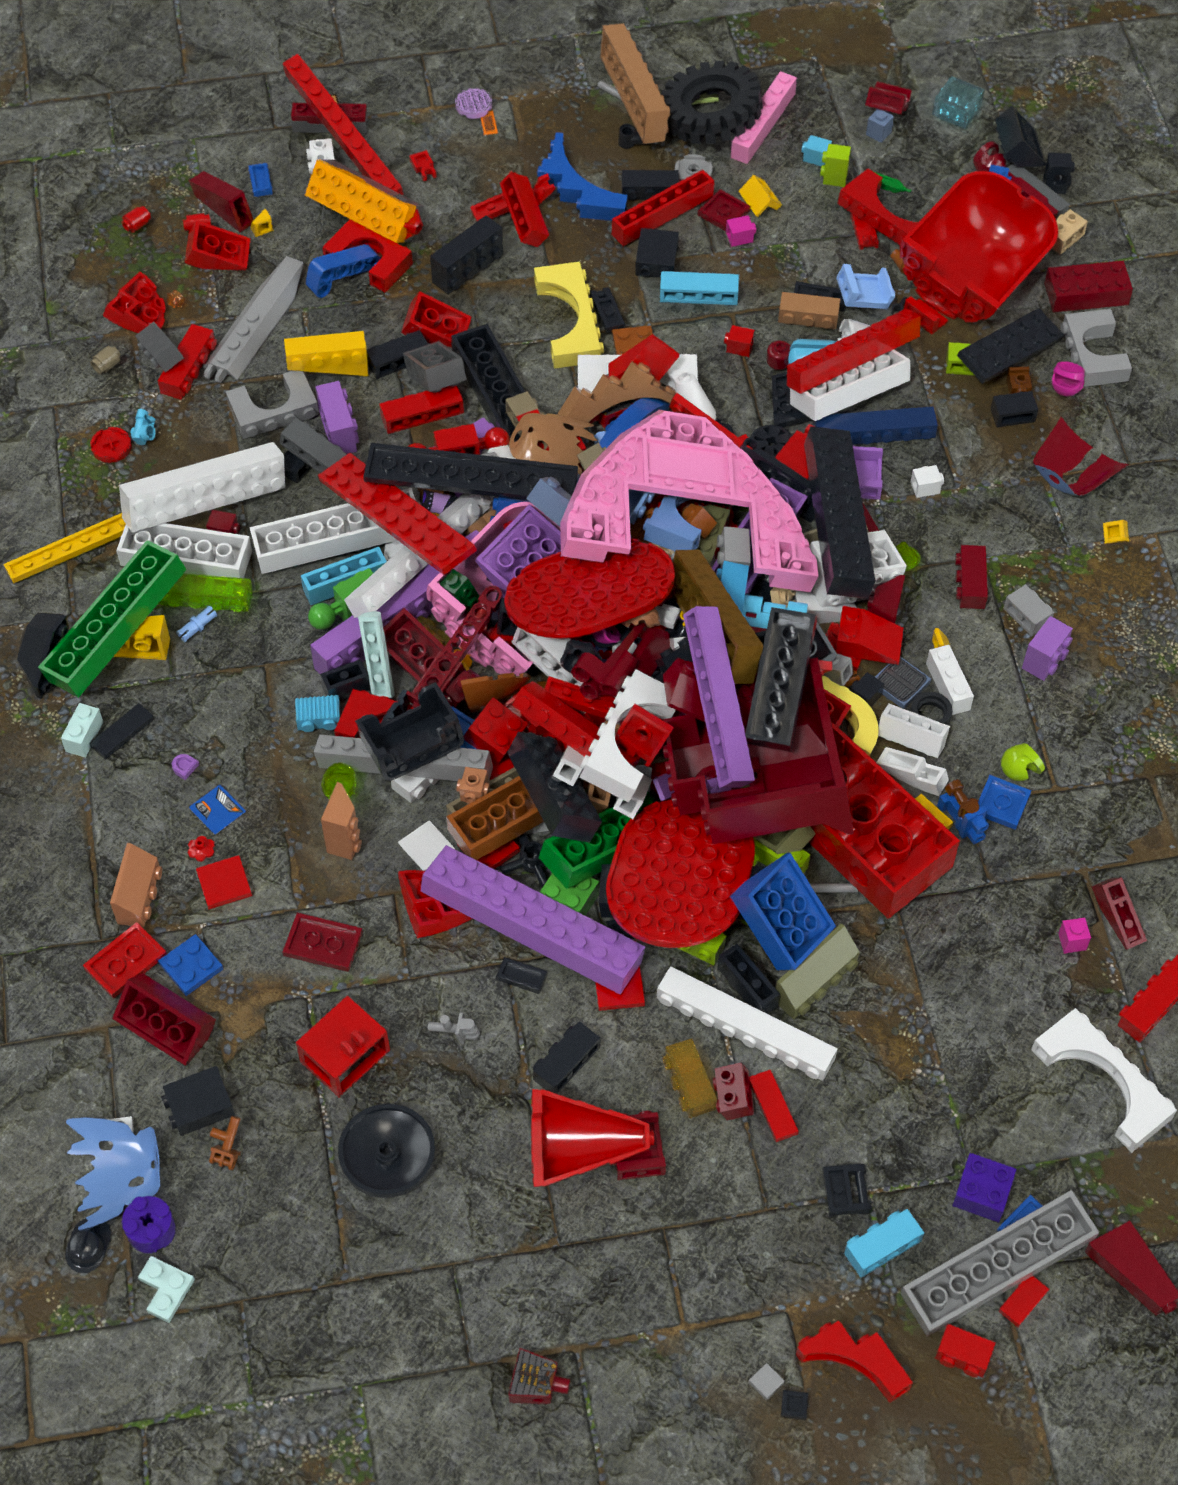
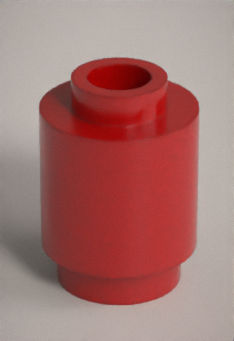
M144 206L136 207L122 216V226L126 231L134 233L149 222L148 220L151 219V215Z
M209 214L186 215V219L183 220L184 231L190 232L196 220L211 225Z

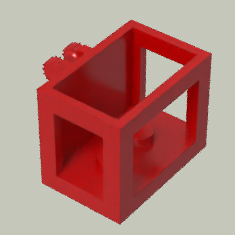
M348 995L296 1041L300 1062L338 1098L390 1051L387 1031ZM373 1047L375 1051L340 1082L339 1077Z

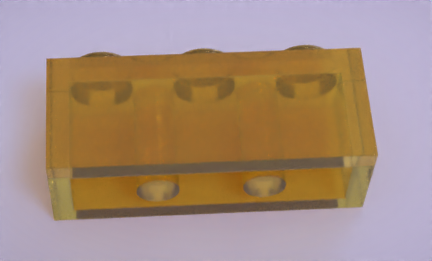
M693 1039L666 1046L665 1056L662 1059L666 1070L670 1069L672 1073L671 1083L675 1091L678 1090L681 1096L679 1103L682 1111H687L689 1118L716 1110L717 1099Z

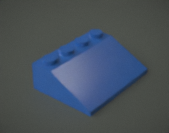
M790 852L784 854L749 878L730 896L776 970H795L836 927Z

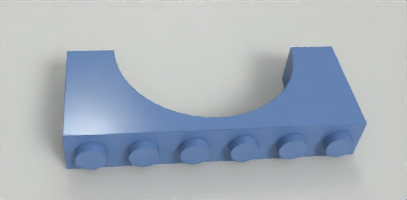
M671 495L664 496L660 507H656L650 519L647 518L644 523V540L674 552L675 550H696L699 546L702 530L684 520L677 510L680 504L691 500V498Z

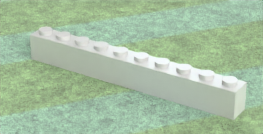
M463 493L437 517L462 534L493 505V499L490 496ZM404 546L344 599L353 617L356 618L363 613L377 611L428 563Z

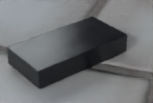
M504 957L496 975V980L540 994L547 977V971Z

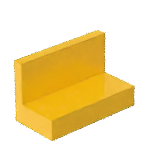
M755 175L739 190V193L746 203L751 206V210L757 217L768 206L778 210L782 205L765 180Z

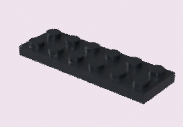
M1037 308L963 348L958 352L957 356L983 384L1009 370V367H1014L1056 344L1065 335L1040 308Z

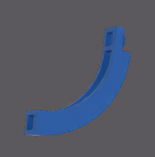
M641 398L634 402L610 426L600 440V446L607 448L621 433L656 411H668L670 408L669 404L658 398Z

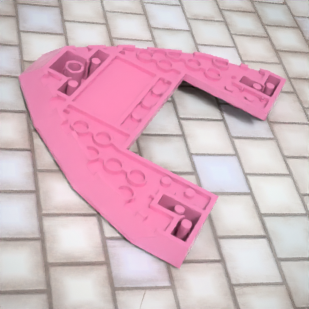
M658 410L621 433L581 474L560 522L561 556L604 562L608 551L622 554L630 553L629 489L749 507L754 573L769 575L770 587L811 592L818 578L817 559L809 548L808 540L805 539L802 528L791 506L780 496V493L763 472L756 467L749 455L736 446L722 431H719L706 417Z

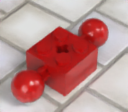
M474 424L433 431L435 447L426 448L420 443H413L407 447L480 455L481 449L489 450V448L509 446L510 437L504 429L494 427L489 429L484 437L478 438Z

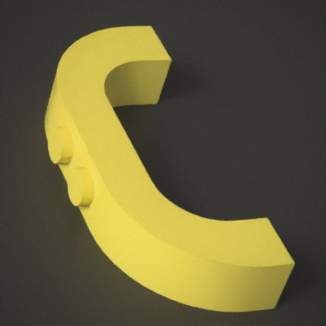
M822 676L824 689L851 705L845 718L850 722L854 730L852 741L870 756L877 742L879 732L877 718L872 708L864 699L851 692L847 687L840 686L828 677Z

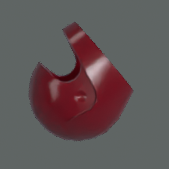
M994 141L983 145L973 158L976 171H989L991 165L1006 167V159L1002 153H999V145ZM993 148L991 154L988 155V151Z

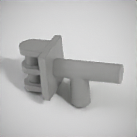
M463 1013L459 1014L457 1024L452 1023L447 1015L441 1016L440 1022L428 1023V1031L455 1033L460 1044H464L465 1039L475 1040L480 1036L474 1021L467 1019Z

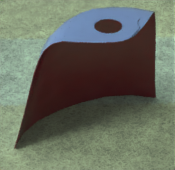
M1060 417L1033 459V464L1038 472L1052 487L1070 495H1085L1129 465L1101 454L1096 462L1084 470L1076 483L1067 485L1062 479L1063 473L1074 469L1093 447L1081 439L1062 417Z

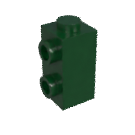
M452 569L440 583L446 591L466 607L465 614H468L473 605L478 603L480 595L468 577Z

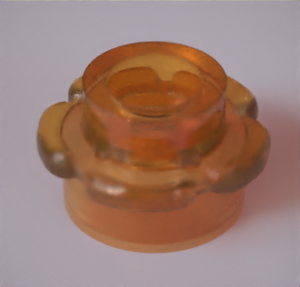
M177 290L167 293V302L173 308H181V305L185 302L184 297Z

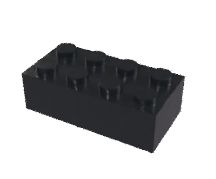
M486 215L430 256L432 283L449 295L467 280L472 279L478 272L484 270L490 263L499 259L503 255L502 227Z

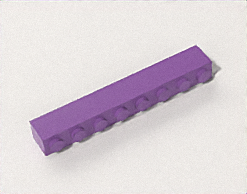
M696 606L684 613L683 617L719 788H739L755 781L727 653L726 640L722 630L721 618L718 607Z

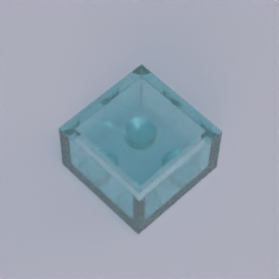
M951 76L935 98L932 115L966 128L982 106L985 89Z

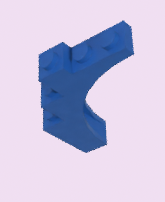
M556 132L555 140H551L550 145L552 153L548 154V159L543 158L542 166H538L537 177L548 173L550 177L548 183L550 185L554 184L557 187V193H560V201L577 203V209L580 210V218L612 221V218L627 211V195L601 189L586 181L573 169L564 152L563 133Z

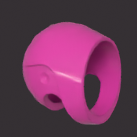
M1067 361L1056 364L1052 377V386L1055 392L1065 397L1077 394L1084 385V368Z

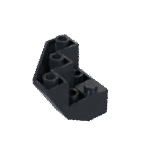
M37 612L25 627L21 637L17 660L21 671L39 699L51 690L52 683L46 679L38 667L70 629L67 618L63 614Z

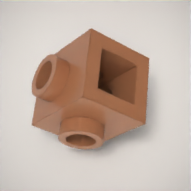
M465 767L463 777L458 779L456 788L457 792H460L461 801L470 804L490 792L487 770Z

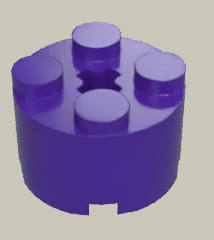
M138 1196L128 1205L122 1217V1226L127 1239L134 1249L139 1252H157V1250L168 1246L174 1238L176 1231L174 1218L169 1206L160 1198Z

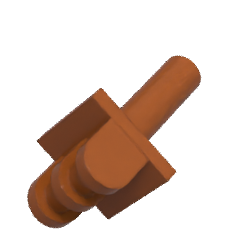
M231 1116L227 1132L212 1128L210 1137L224 1142L223 1145L218 1144L211 1147L210 1151L212 1152L209 1163H219L220 1167L227 1166L228 1170L231 1171L234 1169L241 1152L232 1149L241 1118Z

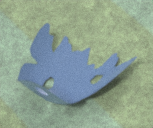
M99 1118L67 1119L66 1123L85 1138L72 1144V1149L67 1153L95 1156V1159L90 1162L95 1169L75 1182L77 1185H83L85 1191L89 1192V1195L83 1199V1204L79 1206L78 1212L102 1206L96 1213L86 1218L88 1221L78 1227V1230L93 1227L120 1215L123 1212L124 1205H129L138 1196H154L158 1192L160 1187L159 1151L153 1128L148 1127L134 1135L130 1127L121 1122ZM110 1141L113 1143V1148L111 1150H101L99 1142ZM153 1160L155 1163V1168L151 1167V1162ZM138 1176L144 1178L142 1185L128 1187L132 1179Z

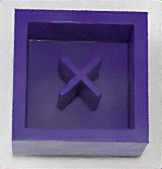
M969 1153L952 1206L999 1223L1016 1169Z

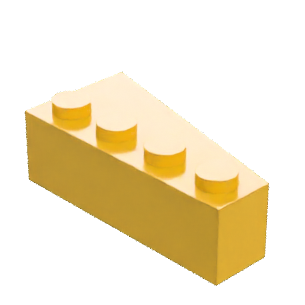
M364 331L284 339L287 370L368 376Z
M147 616L114 657L166 660L170 636L165 616Z

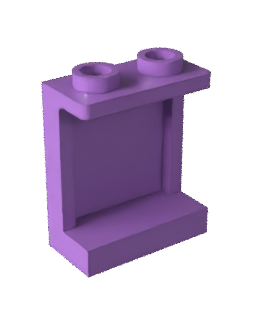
M853 446L861 498L880 500L883 449Z

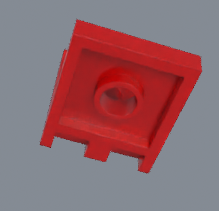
M634 703L616 732L615 740L616 743L627 749L625 752L632 758L635 754L647 761L645 766L649 767L674 727Z

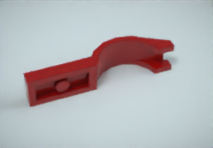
M548 173L538 177L536 185L532 188L538 205L555 190L554 184L550 185L548 183L550 179ZM503 193L470 207L476 222L486 215L493 219L509 212Z

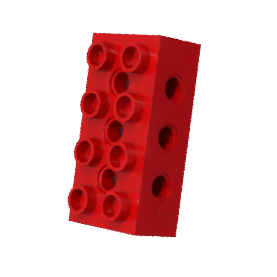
M831 723L841 770H843L854 834L848 835L828 825L819 824L811 826L815 835L809 843L889 919L953 867L960 840L834 723Z

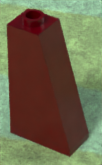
M205 171L189 180L195 197L238 232L248 228L254 221L244 191Z
M1131 1221L1089 1242L1085 1250L1086 1254L1153 1314L1158 1315L1162 1312L1168 1314L1178 1307V1290Z

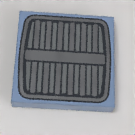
M900 657L899 665L889 663L875 676V678L884 683L883 695L903 709L931 683L930 677L902 657Z

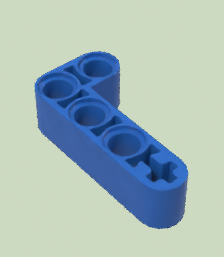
M367 244L314 258L309 264L306 285L318 298H323L330 292L333 280L369 271L381 258Z

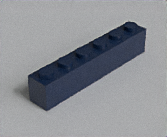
M934 406L831 414L820 420L813 421L814 427L850 431L852 445L935 438L938 427Z

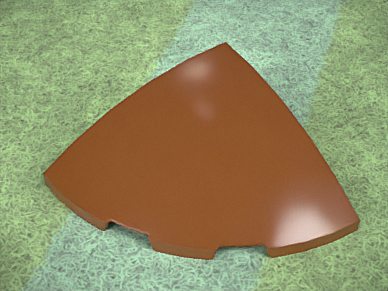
M514 673L497 675L498 680H493L492 676L461 680L470 712L474 713L483 710L492 698L502 702L511 697L531 679V675L529 673H520L516 677Z

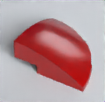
M140 271L106 305L103 317L127 330L139 333L152 322H155L162 329L165 321L164 312L166 307L164 299L160 298L156 292V285Z
M398 871L403 899L417 938L447 931L473 919L421 892L422 876L425 871Z

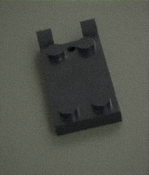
M746 438L740 449L754 460L753 463L763 472L768 480L773 478L808 496L800 516L812 523L815 514L810 481L759 448L757 440Z

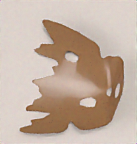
M527 413L522 416L510 437V452L516 459L578 466V474L581 476L582 470L578 465L580 462L577 455L583 451L577 446V443L580 441L576 437L581 436L597 441L592 433L584 429L594 425L557 414ZM563 424H569L573 426L574 429H566ZM532 427L533 432L529 433V428ZM519 431H522L519 440L514 442L516 434ZM543 440L548 445L549 451L537 446V442Z

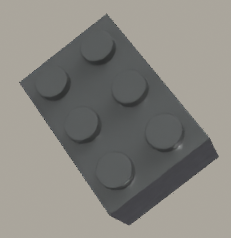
M440 341L403 353L408 376L429 392H439L444 387L456 386L466 380L462 357Z

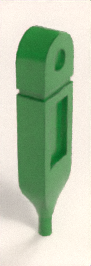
M875 172L883 178L881 189L893 193L903 191L911 193L912 190L907 189L901 181Z

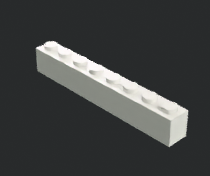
M671 966L657 988V999L662 1004L673 1006L679 1009L682 1014L688 1017L693 1016L708 1027L713 1026L721 1030L724 1035L735 1037L746 1046L755 1047L763 1051L770 1058H778L784 1061L788 1067L804 1071L812 1079L824 1081L836 1059L837 1048Z

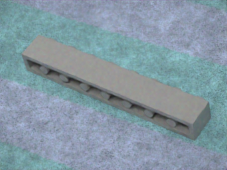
M319 735L314 749V755L319 768L381 774L361 738ZM458 748L405 775L458 781L459 778L462 779L465 767L487 770L489 781L493 764L489 750Z

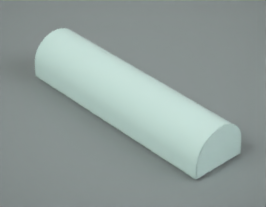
M377 611L361 614L358 620L371 694L392 698L395 692L381 613Z

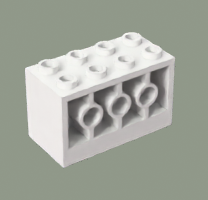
M885 530L868 533L876 580L870 595L875 594L877 586L899 575H903L907 567ZM812 541L809 548L817 559L818 578L812 588V592L820 606H836L844 603L869 600V598L827 594L819 541Z

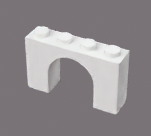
M568 746L553 776L573 786L583 771L580 765L584 756ZM643 775L630 802L628 803L617 797L613 809L633 819L644 801L652 779Z

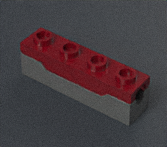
M292 103L291 120L293 132L330 133L307 103ZM337 103L360 133H367V105Z
M1014 163L1007 167L1009 168L1008 176H1011L1012 182L1021 187V194L1024 197L1034 196L1052 212L1056 220L1061 214L1064 215L1069 210L1070 204L1024 167H1016Z

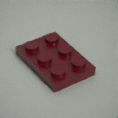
M297 912L282 953L285 957L349 972L363 930L359 927Z

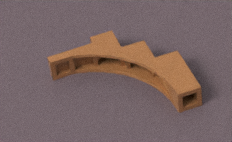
M631 362L621 379L613 375L608 377L603 374L592 392L586 388L581 390L574 387L557 415L588 423L607 408L631 399L659 398L671 403L676 390L668 385L666 387L661 386V382L654 378L649 372L650 368L645 364L639 363L638 365ZM563 424L566 429H574V427L569 424Z

